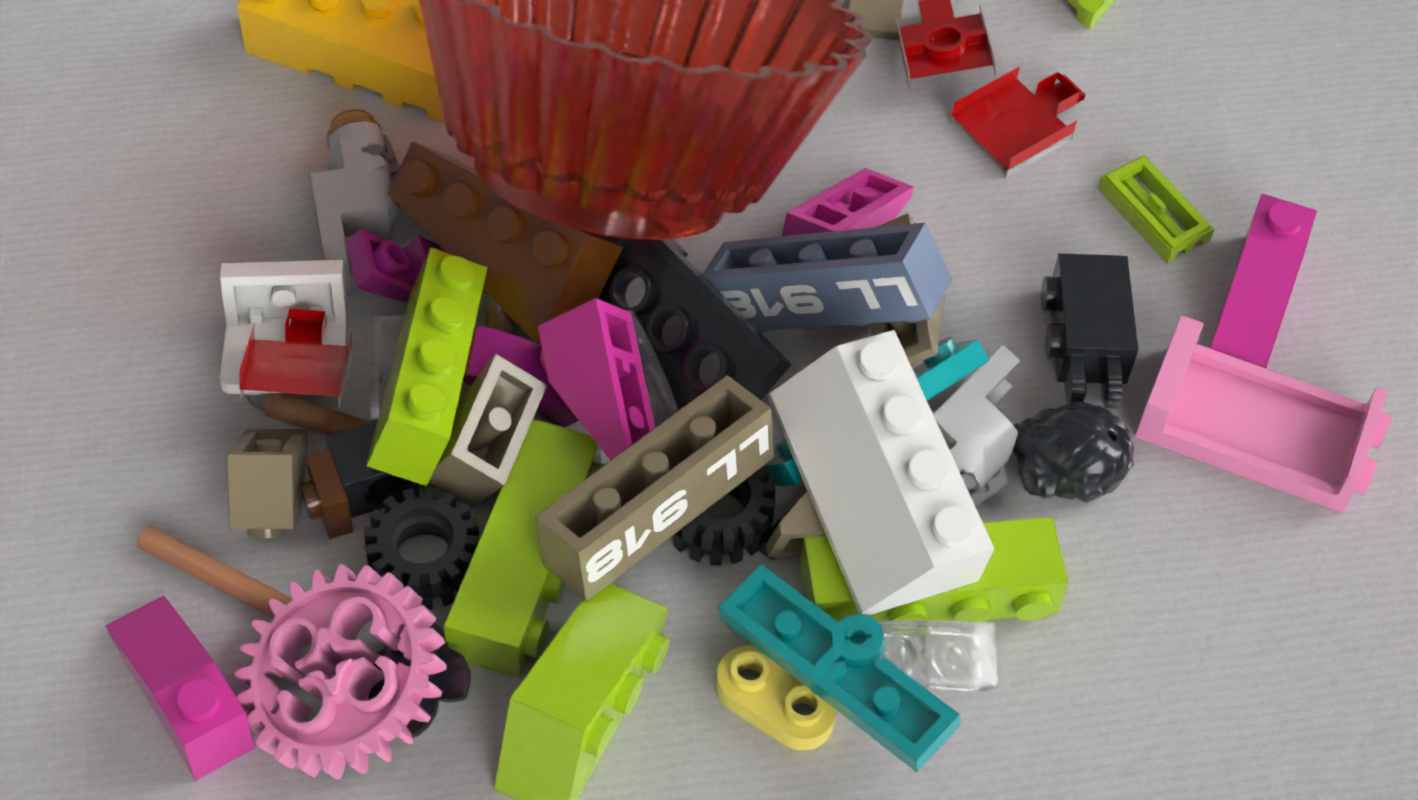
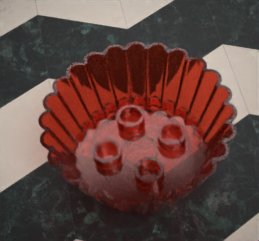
M418 0L447 133L455 138L456 147L460 152L474 157L475 170L483 183L501 198L538 217L591 233L631 239L661 240L698 235L719 224L724 217V213H742L749 204L759 202L866 58L867 51L865 49L873 39L871 34L861 29L865 23L864 18L851 10L842 8L844 0Z

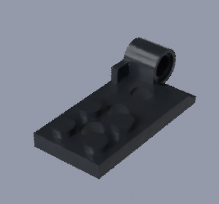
M627 198L598 233L623 247L599 296V300L631 313L648 394L671 417L728 375L758 399L762 400L792 364L686 258L688 253L671 237V230L661 219L634 199ZM641 277L645 284L644 297L638 305L630 308L626 302L627 287L634 279ZM678 315L682 322L681 335L675 343L667 346L662 338L663 326L671 316ZM716 353L720 360L719 374L713 382L704 385L699 376L700 364L707 355Z

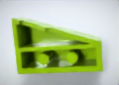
M611 583L588 601L584 599L581 601L510 698L494 790L515 800H578L624 714L628 715L634 707L645 676L648 672L655 674L666 656L670 638L662 634L668 608Z

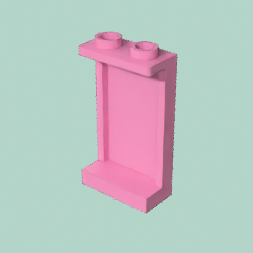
M1181 315L1135 436L1136 438L1341 513L1344 512L1354 492L1365 495L1377 465V461L1367 458L1370 447L1379 449L1391 420V415L1381 412L1387 396V390L1375 387L1369 401L1361 403L1201 346L1196 343L1204 323Z

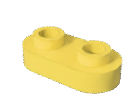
M755 646L737 647L729 651L721 659L717 669L716 691L720 701L726 708L781 744L794 750H811L821 746L828 740L833 731L836 709ZM744 669H751L758 672L760 677L755 680H746L738 673ZM804 703L810 705L814 712L809 715H800L792 707L796 704Z

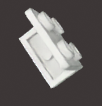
M343 260L221 264L220 282L226 321L220 371V384L223 392L227 394H240L239 370L254 321L256 340L285 342V322L289 308L326 311L327 325L322 344L346 346L348 312ZM244 390V393H243V394H246V395H259V394H262V393H279V392H266V391Z

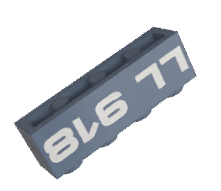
M925 222L723 242L703 272V275L760 333L781 329L804 328L810 330L825 326H865L870 323L898 321L913 323L931 319L952 281Z

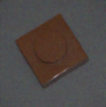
M330 449L305 456L310 481L301 483L300 489L310 520L322 517L329 540L352 533L353 527L348 499Z

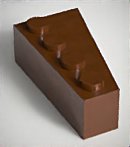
M413 141L388 192V195L446 253L487 267L483 290L537 344H541L538 331L539 325L595 298L599 299L623 248L621 245L452 156Z

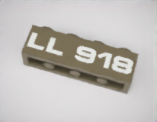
M728 375L535 516L544 566L582 599L588 601L774 458L771 408Z

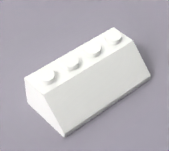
M895 330L835 346L770 392L769 402L859 614H875L980 580L994 551V546Z

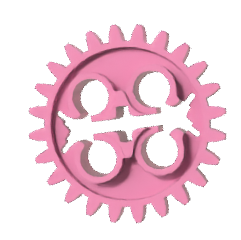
M341 564L335 573L334 582L318 569L313 572L312 589L306 591L295 581L289 584L292 601L287 605L273 598L269 600L268 603L275 617L270 623L262 620H254L251 625L262 637L259 643L241 645L240 650L251 657L253 662L251 666L235 671L236 678L251 686V688L243 691L236 698L243 708L251 712L247 715L250 730L259 735L255 742L256 745L271 755L275 754L274 759L292 770L297 765V769L313 778L317 776L322 768L325 773L334 779H341L346 761L350 767L362 775L366 774L369 765L368 754L375 753L388 763L392 760V752L389 745L391 740L396 737L402 742L411 745L414 740L406 725L411 719L429 722L431 717L419 705L423 698L441 697L442 694L440 689L428 681L429 675L446 670V664L435 654L431 653L441 647L445 641L440 634L433 628H430L437 618L424 605H420L423 599L409 586L403 588L404 585L389 572L381 578L370 566L364 565L358 576H356L346 565ZM373 620L369 633L388 649L394 651L399 649L404 654L403 657L411 662V666L408 667L400 662L397 665L390 658L380 656L361 639L357 640L359 630L364 624ZM312 642L309 652L297 661L302 648ZM376 663L382 669V671H380L373 664ZM274 674L280 678L285 676L293 683L299 684L301 688L319 701H323L318 715L308 721L311 707L292 693L279 689L277 687L278 684L271 680V675ZM385 675L382 691L375 698L368 701L371 688L377 682L383 680Z

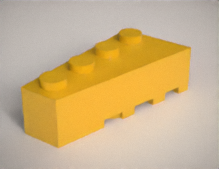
M239 0L237 9L246 53L305 74H309L313 70L332 76L334 84L354 90L358 85L381 93L383 101L401 108L406 103L426 109L427 117L443 123L446 122L468 46L465 0Z

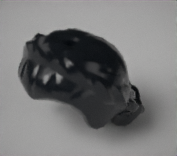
M1077 402L1075 404L1063 405L1057 409H1043L1033 418H1026L1022 422L1013 425L1018 432L1013 452L1018 460L1022 484L1030 495H1036L1043 499L1055 495L1066 499L1078 498L1086 503L1113 492L1134 466V445L1131 442L1129 429L1124 426L1117 416L1101 406Z

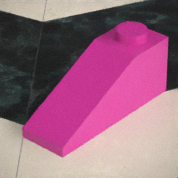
M864 168L788 211L782 236L877 227L898 216L912 197L914 186Z
M1263 193L1261 194L1239 254L1210 349L1267 368L1318 210Z
M595 298L538 326L542 347L540 360L547 374L548 382L610 461L655 429L630 312Z
M164 595L105 625L108 634L195 781L256 748L246 712L214 660Z

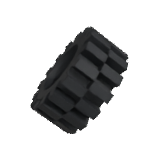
M765 465L728 493L741 501L743 508L739 514L729 518H713L701 513L674 534L673 546L681 553L690 545V559L699 563L703 553L711 554L710 565L718 566L722 565V555L729 554L732 564L743 561L744 548L751 556L758 552L761 538L767 534L773 524L776 501L774 481H769L770 471Z
M424 487V498H415L413 488L403 490L404 502L400 504L391 495L383 501L385 514L375 508L370 515L371 527H365L364 546L367 565L376 571L381 578L388 572L394 575L404 585L403 588L409 586L423 599L421 605H424L429 610H433V598L440 597L444 607L454 603L453 590L459 591L480 541L479 526L476 517L471 518V508L464 501L456 507V496L448 491H445L441 500H437L435 488ZM417 535H435L444 539L448 545L447 551L442 557L427 563L409 562L404 560L399 554L401 544Z

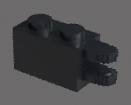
M1058 253L1053 275L1044 276L1041 288L1042 310L1051 311L1052 323H1048L1046 328V357L1055 358L1057 382H1064L1066 405L1084 402L1087 394L1086 383H1101V398L1104 408L1118 409L1121 406L1123 395L1122 384L1128 383L1139 351L1128 256Z

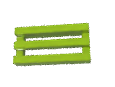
M1145 155L1101 176L1098 190L1167 264L1176 259L1178 252L1181 251L1184 255L1194 249L1195 243L1199 242L1202 246L1211 241L1214 228ZM1133 175H1136L1152 193L1149 194ZM1166 208L1186 228L1187 231L1184 232V230L1169 216V214L1165 211Z

